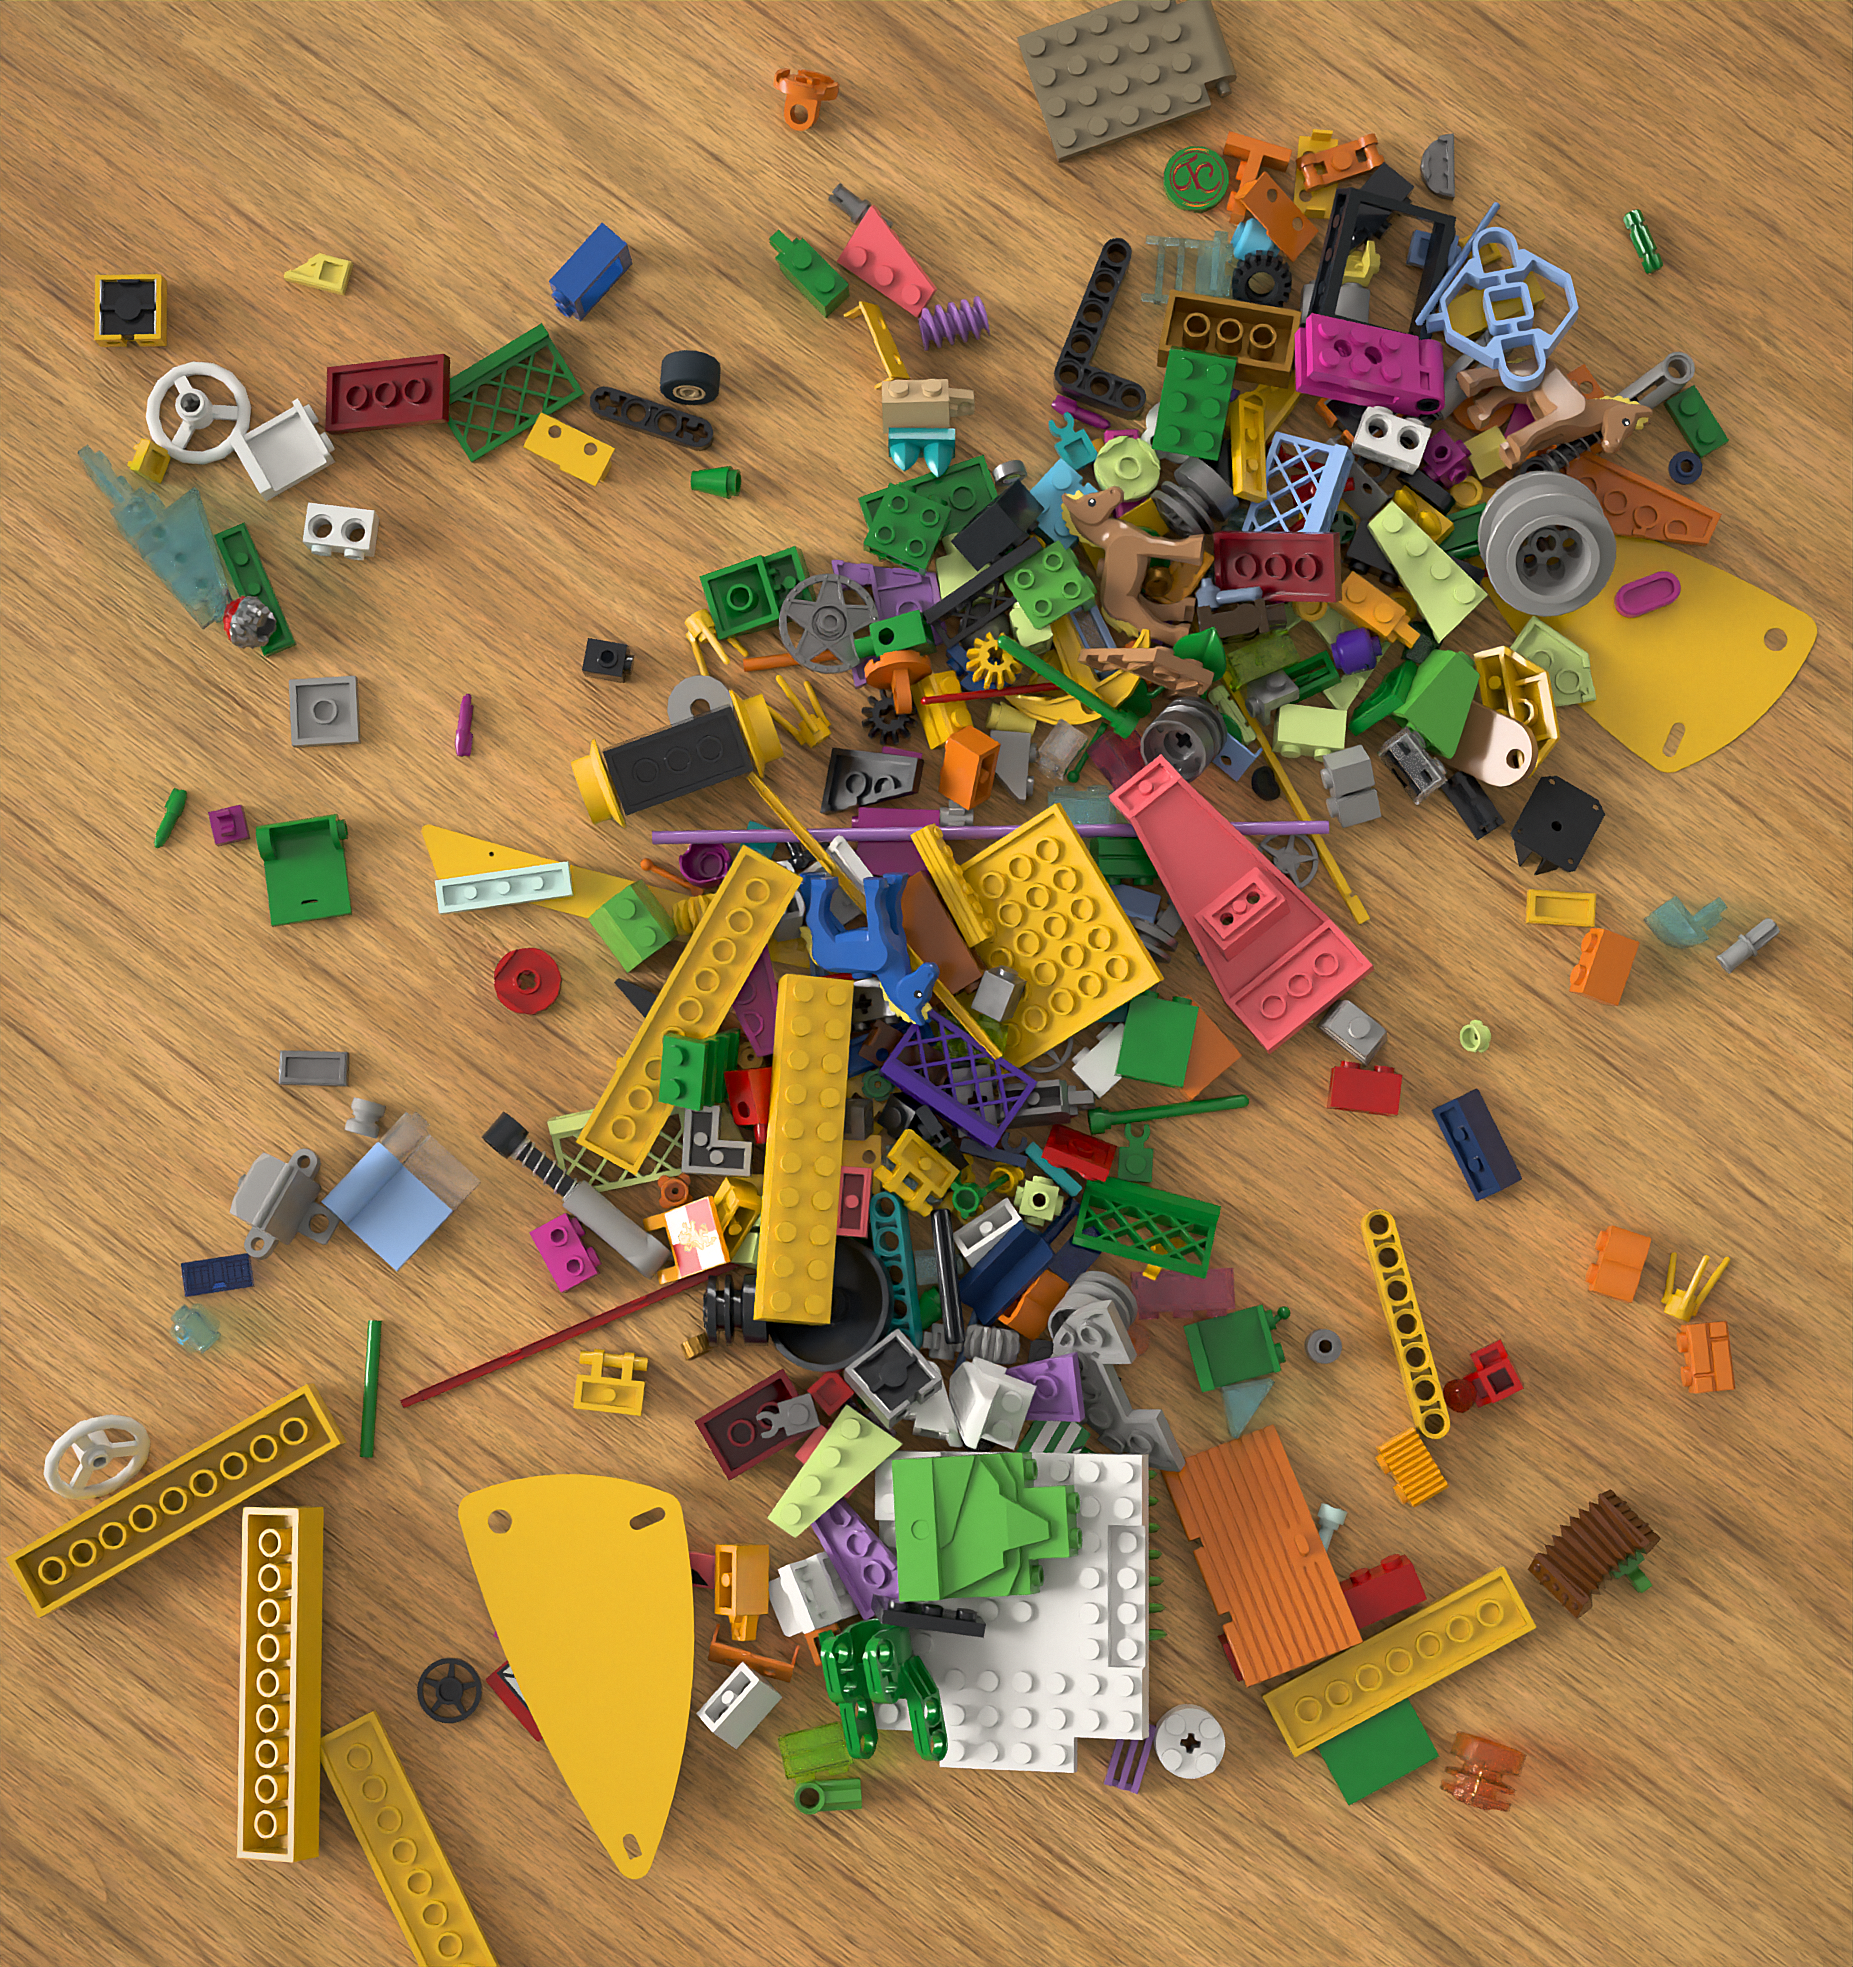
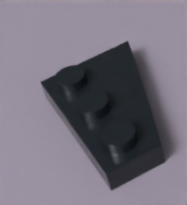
M832 747L820 813L830 815L918 794L924 760L916 757Z
M873 1594L871 1609L881 1624L984 1638L986 1623L980 1616H977L978 1612L974 1610L957 1608V1611L944 1609L936 1604H920L910 1601L899 1602V1599Z

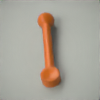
M642 859L640 863L642 870H651L690 890L694 897L704 894V889L696 887L654 865L651 859Z

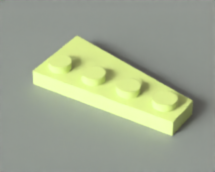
M1393 501L1367 525L1384 556L1392 564L1400 577L1399 580L1405 590H1408L1416 603V608L1422 618L1427 621L1432 629L1433 636L1438 644L1487 597L1488 594Z
M846 1404L767 1519L796 1538L903 1443Z

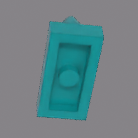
M889 427V457H892L894 463L904 472L911 468L918 458H924L931 472L936 477H940L949 467L952 458H955V428Z

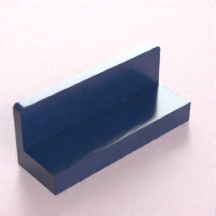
M1474 1089L1431 1110L1476 1202L1522 1180L1521 1174L1478 1089Z
M1020 1219L959 1281L961 1302L973 1308L983 1325L991 1326L1057 1259V1255L1042 1232Z

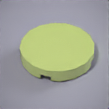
M1119 436L1109 440L1098 452L1094 463V473L1098 485L1102 490H1106L1111 486L1122 488L1125 492L1123 502H1136L1146 498L1159 481L1160 460L1155 450L1142 439Z

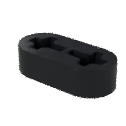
M1416 469L1413 475L1400 471L1396 476L1403 486L1406 485L1444 516L1456 504V500L1446 490L1419 469Z

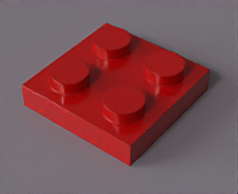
M1055 1124L1051 1128L1041 1158L1046 1159L1054 1167L1061 1169L1067 1167L1075 1170L1085 1179L1105 1182L1117 1146L1067 1126Z

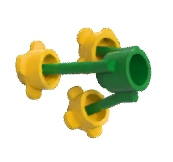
M963 1153L962 1155L969 1165L959 1172L950 1185L954 1191L952 1197L955 1207L953 1209L954 1216L958 1217L963 1226H965L988 1210L982 1201L991 1191L996 1190L999 1193H1006L1010 1197L1015 1196L1017 1186L1025 1178L1023 1168L1003 1162H995L996 1168L989 1177L990 1184L980 1188L979 1185L974 1183L976 1180V1175L972 1172L974 1158L971 1154Z

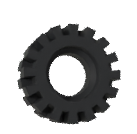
M1256 250V255L1254 256L1251 255V252L1246 254L1245 260L1240 259L1237 262V268H1234L1231 286L1233 299L1237 298V301L1283 308V302L1287 303L1291 293L1292 273L1289 272L1290 266L1287 262L1283 263V257L1279 254L1276 258L1273 257V251L1268 250L1267 255H1262V250ZM1264 272L1271 275L1275 282L1273 289L1264 294L1254 292L1249 286V280L1254 274Z

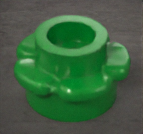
M881 1068L866 1072L862 1078V1083H864L862 1091L864 1095L869 1099L874 1098L876 1101L888 1099L890 1092H893L895 1089L893 1084L878 1075ZM878 1081L881 1082L880 1088L875 1087V1083Z

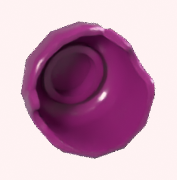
M723 843L690 844L686 852L679 856L680 871L692 885L702 889H713L721 885L733 861L730 851Z

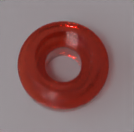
M1453 1379L1446 1383L1443 1388V1397L1450 1409L1458 1413H1464L1473 1407L1477 1394L1472 1383L1465 1379Z

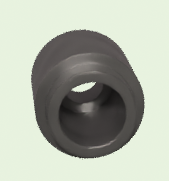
M1319 1329L1307 1336L1304 1349L1306 1355L1312 1361L1328 1364L1340 1356L1342 1343L1335 1332ZM1322 1340L1330 1342V1351L1327 1353H1322L1319 1350V1343Z

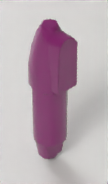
M1057 395L1056 399L1052 402V408L1061 415L1069 412L1073 419L1095 428L1106 430L1111 427V423L1102 418L1103 416L1079 407L1077 401Z
M470 694L463 696L460 704L455 738L456 754L459 757L471 755L473 734L470 731L474 706L471 705L472 697Z

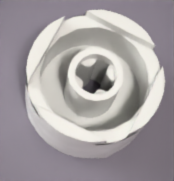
M1193 1704L1178 1705L1166 1712L1156 1724L1153 1739L1154 1748L1161 1763L1174 1775L1186 1779L1200 1778L1212 1773L1219 1765L1225 1750L1224 1733L1214 1716L1204 1708ZM1188 1733H1192L1195 1740H1197V1744H1192L1191 1749H1186L1185 1745L1180 1742L1181 1739H1187Z

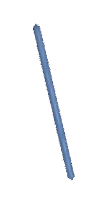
M1494 202L1416 318L1415 322L1417 325H1423L1472 251L1474 238L1480 231L1487 228L1499 210V203Z

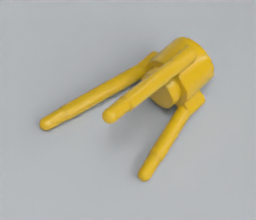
M702 609L688 617L685 625L689 632L685 636L692 646L701 675L709 676L698 641L701 644L710 642L724 664H730V659L716 639L715 624L709 611ZM735 637L726 639L744 657L749 655V652Z
M777 675V682L803 719L798 724L801 730L796 729L778 712L767 705L770 716L790 732L801 746L807 743L810 749H812L832 734L828 728L831 723L824 715L809 681H805L804 686L817 717L814 713L811 715L807 713L783 677Z
M1672 1252L1668 1266L1665 1292L1660 1301L1667 1304L1664 1313L1689 1323L1692 1315L1696 1317L1700 1305L1721 1277L1731 1259L1729 1257L1723 1259L1696 1298L1694 1295L1695 1290L1704 1274L1710 1257L1705 1255L1702 1258L1686 1292L1677 1288L1675 1294H1672L1677 1262V1253Z

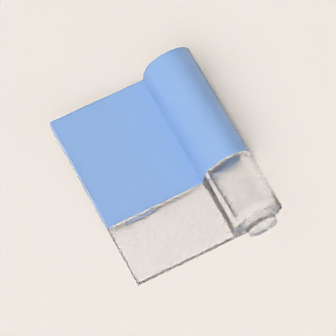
M405 1112L321 1201L397 1272L481 1183V1180L426 1130L430 1124L417 1112H414L412 1116Z

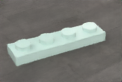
M568 861L435 880L440 915L574 896L570 863Z

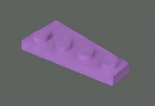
M1077 1352L1006 1369V1375L1037 1386L1025 1420L1080 1422L1085 1418Z
M843 1498L839 1499L815 1520L811 1526L864 1620L872 1619L876 1616L871 1609L873 1594L899 1599L897 1558Z

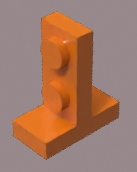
M1229 131L1223 154L1241 159L1235 178L1241 181L1240 190L1245 183L1256 180L1260 165L1286 173L1292 150ZM1231 191L1226 207L1227 211L1232 212L1229 223L1239 225L1244 220L1247 208L1240 201L1241 199L1236 200L1234 198L1238 192Z

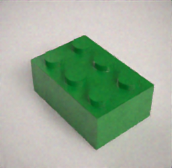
M1171 346L1152 449L1218 461L1238 357Z

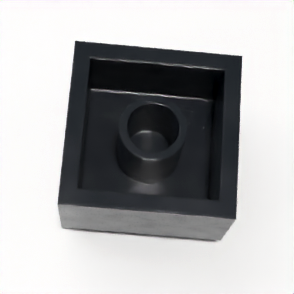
M1017 479L977 513L951 542L978 572L987 563L991 566L1006 556V553L1012 547L1015 549L1029 536V533L1040 524L1036 518L1044 511V507Z

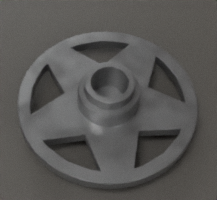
M819 574L801 581L789 592L780 610L779 631L786 650L800 665L822 674H837L856 667L866 659H859L853 633L869 624L878 622L879 616L873 599L860 584L842 575ZM822 582L816 602L794 599L806 587ZM841 584L855 591L866 605H845ZM787 617L804 629L796 649L788 635ZM828 649L843 664L825 666L813 663L810 660Z

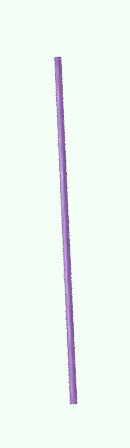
M1329 821L1230 822L1242 835L1329 834ZM1073 824L1081 838L1138 837L1131 824ZM1022 825L944 826L939 828L943 833V840L1002 839ZM924 827L807 829V831L817 842H832L838 835L843 836L846 842L913 841L910 835ZM790 829L652 831L653 845L801 842Z

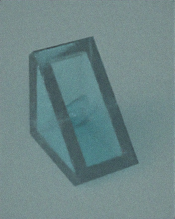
M1261 1378L1219 1387L1229 1435L1236 1439L1239 1437L1275 1381L1270 1378Z

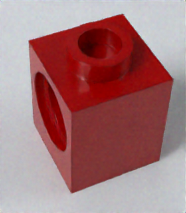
M838 1372L825 1373L807 1389V1392L811 1393V1396L829 1416L856 1393Z

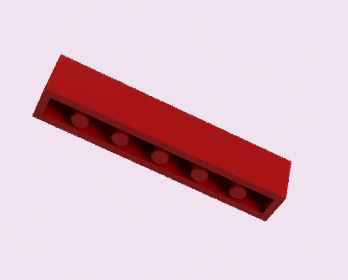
M1399 1554L1390 1555L1381 1560V1565L1372 1569H1358L1349 1575V1579L1339 1583L1358 1630L1427 1600L1415 1568L1405 1554L1401 1556ZM1224 1632L1217 1637L1235 1678L1240 1682L1243 1680V1677Z

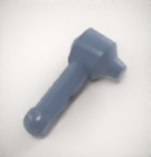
M1211 578L1201 579V587L1196 592L1197 606L1210 605L1211 612L1217 610L1223 604L1254 601L1261 599L1263 596L1260 586L1221 591L1220 588L1213 585Z

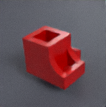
M1501 1339L1470 1353L1477 1370L1464 1375L1462 1378L1478 1408L1489 1403L1494 1404L1524 1389V1383Z

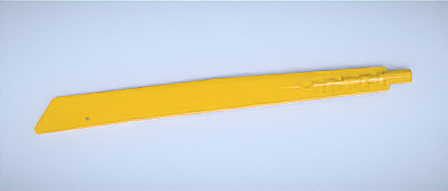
M429 824L424 825L421 830L437 877L440 880L560 863ZM570 865L574 896L529 902V904L588 919L604 903L630 884L635 883V881ZM647 885L672 920V906L680 902V900L693 897ZM679 935L673 941L688 943L691 936L684 937ZM771 935L767 942L771 961L810 969L809 951L806 948L807 941L804 938L777 942Z

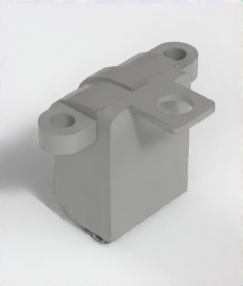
M310 1149L296 1151L288 1164L263 1152L253 1162L247 1175L244 1174L239 1178V1189L233 1198L230 1213L252 1227L245 1239L244 1247L246 1252L253 1258L258 1260L268 1258L279 1241L289 1245L297 1232L322 1245H327L341 1221L329 1209L314 1202L321 1186L313 1180L320 1169L321 1162L318 1155ZM310 1158V1165L307 1168H301L302 1160ZM318 1214L327 1216L329 1220L328 1228L322 1233H314L310 1227L312 1218ZM259 1240H263V1248L261 1250L256 1251V1242Z

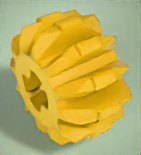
M990 632L986 633L985 641L976 638L973 642L974 648L968 649L966 655L970 659L966 664L967 671L975 672L972 677L973 682L984 679L985 690L989 689L991 682H995L998 690L1003 689L1004 681L1013 684L1016 680L1015 674L1021 673L1023 668L1019 660L1001 649L997 644V640H994ZM989 657H992L993 661L995 657L1000 660V664L997 665V662H995V664L992 665L988 662Z
M710 893L690 897L689 899L680 900V902L672 906L673 923L679 935L684 937L692 936L715 894Z

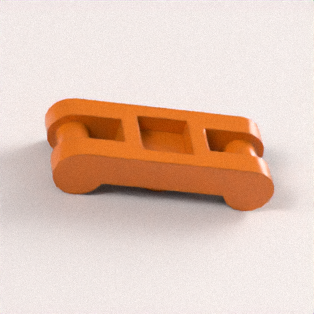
M1371 133L1357 140L1314 154H1306L1296 159L1295 162L1298 170L1302 171L1305 177L1303 184L1306 192H1313L1376 171L1385 162L1383 155H1379L1376 147L1378 145L1376 134ZM1364 151L1367 160L1359 163L1356 153ZM1322 165L1325 174L1318 175L1315 167Z

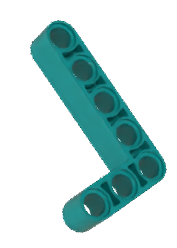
M886 1190L876 1194L871 1199L869 1205L874 1252L880 1257L889 1273L892 1265L898 1266L902 1270L903 1279L901 1283L892 1280V1285L894 1289V1302L896 1299L903 1301L907 1306V1314L905 1317L900 1316L894 1310L891 1325L885 1338L896 1329H899L910 1338L913 1346L919 1351L923 1344V1332L908 1209L904 1206L903 1199L896 1193H889ZM884 1197H888L894 1202L895 1210L892 1215H888L882 1210L881 1202ZM888 1231H892L898 1236L899 1245L896 1249L889 1247L886 1243L885 1238Z

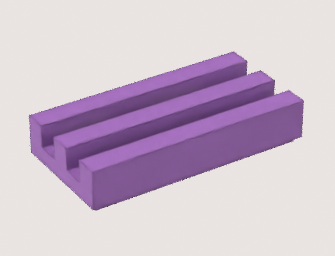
M1149 1724V1737L1144 1740L1132 1784L1128 1783L1127 1779L1139 1740L1130 1741L1120 1779L1113 1778L1124 1739H1116L1104 1784L1138 1794L1156 1731L1155 1725Z

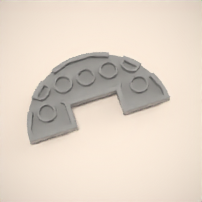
M1113 1300L1098 1301L1079 1308L1066 1319L1056 1333L1052 1342L1054 1343L1053 1354L1050 1357L1053 1358L1073 1352L1078 1353L1085 1418L1079 1423L1081 1425L1087 1423L1100 1435L1097 1440L1118 1454H1122L1123 1451L1129 1454H1148V1467L1180 1472L1186 1462L1162 1409H1132L1112 1365L1132 1364L1137 1356Z

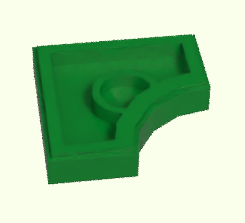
M1407 659L1385 674L1375 691L1354 709L1348 729L1357 736L1404 705L1418 666L1411 659Z

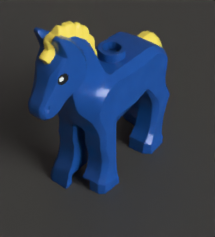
M825 872L800 874L803 880L799 888L806 906L805 921L808 926H801L799 929L801 931L800 936L807 941L806 948L812 961L829 972L852 973L853 979H866L873 977L872 974L877 975L880 980V987L883 989V998L889 1002L890 1010L895 1012L897 1017L902 1016L904 1021H912L920 1026H923L925 1021L931 1022L928 1012L931 1011L932 1007L929 1001L940 971L934 962H925L915 972L912 973L906 935L902 926L903 914L901 909L902 893L906 888L909 873L891 872L883 874V878H864L868 926L846 930L830 911L832 895L838 888V877H826Z

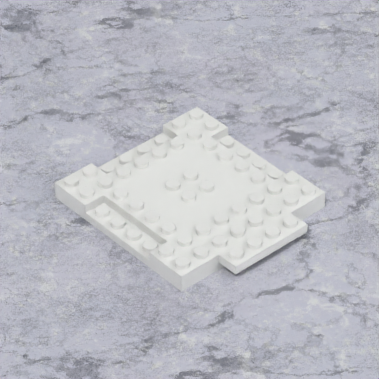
M895 1450L875 1468V1520H879V1539L897 1558L892 1460L1013 1452ZM1032 1452V1459H1036L1038 1466V1476L1034 1480V1487L1074 1485L1075 1492H1078L1080 1496V1512L1076 1514L1077 1528H1080L1082 1531L1083 1541L1082 1548L1078 1549V1556L1038 1559L1039 1565L1043 1567L1044 1583L1043 1586H1040V1592L1036 1594L910 1601L920 1604H936L944 1609L957 1611V1608L971 1609L978 1612L977 1616H980L986 1623L984 1638L909 1628L914 1655H919L939 1689L948 1738V1751L945 1758L940 1761L939 1767L1075 1773L1077 1772V1737L1143 1740L1149 1737L1148 1454ZM898 1699L894 1704L874 1703L877 1729L912 1731L906 1699ZM925 1704L924 1716L926 1719L928 1711L927 1706Z

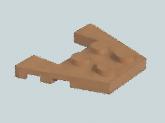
M1156 646L1155 648L1081 649L1077 661L1100 672L1122 669L1163 686L1166 689L1163 692L1162 698L1172 702L1177 698L1186 696L1198 698L1199 694L1202 695L1211 686L1214 672L1203 668V663L1194 659L1183 660L1174 656L1175 652L1161 646Z

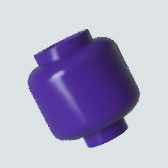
M1365 627L1341 632L1336 636V643H1331L1336 668H1342L1343 672L1347 675L1374 669L1377 665V656L1383 655L1378 635L1372 637L1370 631Z

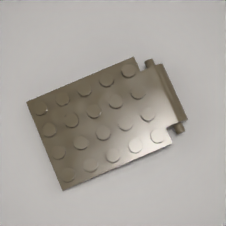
M1121 0L1017 37L1058 162L1210 110L1211 102L1207 91L1217 88L1220 98L1232 94L1229 83L1237 79L1211 0H1186L1179 4L1176 3V0Z

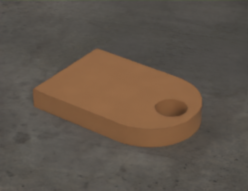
M1472 700L1454 756L1449 759L1435 755L1434 758L1488 784L1510 787L1522 783L1533 772L1538 759V745L1533 732L1524 723ZM1517 750H1521L1524 754V763L1517 769L1513 765L1512 758Z

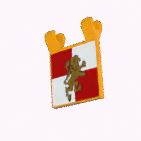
M708 1196L643 1219L646 1232L666 1228L676 1266L657 1271L660 1285L676 1282L685 1277L731 1262L713 1196Z

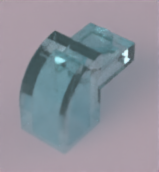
M1674 896L1643 920L1655 936L1664 944L1680 949L1691 948L1709 939L1701 927H1704L1707 931L1723 919L1720 913L1728 907L1718 897L1692 916L1679 898Z

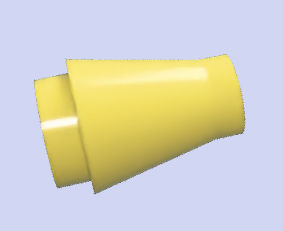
M1002 701L1000 704L992 702L987 714L985 728L998 731L1031 733L1032 737L1037 720L1030 718Z

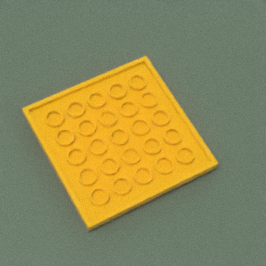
M1055 803L960 865L963 871V878L972 887V895L982 906V913L993 928L994 936L974 946L988 970L999 967V965L1007 966L1018 972L1017 976L1027 982L1013 1017L1002 1022L971 1008L977 991L969 995L964 991L955 998L1003 1053L1001 1057L1018 1069L1164 980V977L1061 803ZM987 1057L984 1058L986 1063L989 1064L990 1070L994 1069L996 1074L994 1062ZM1000 1067L1001 1074L1009 1073L1008 1071Z

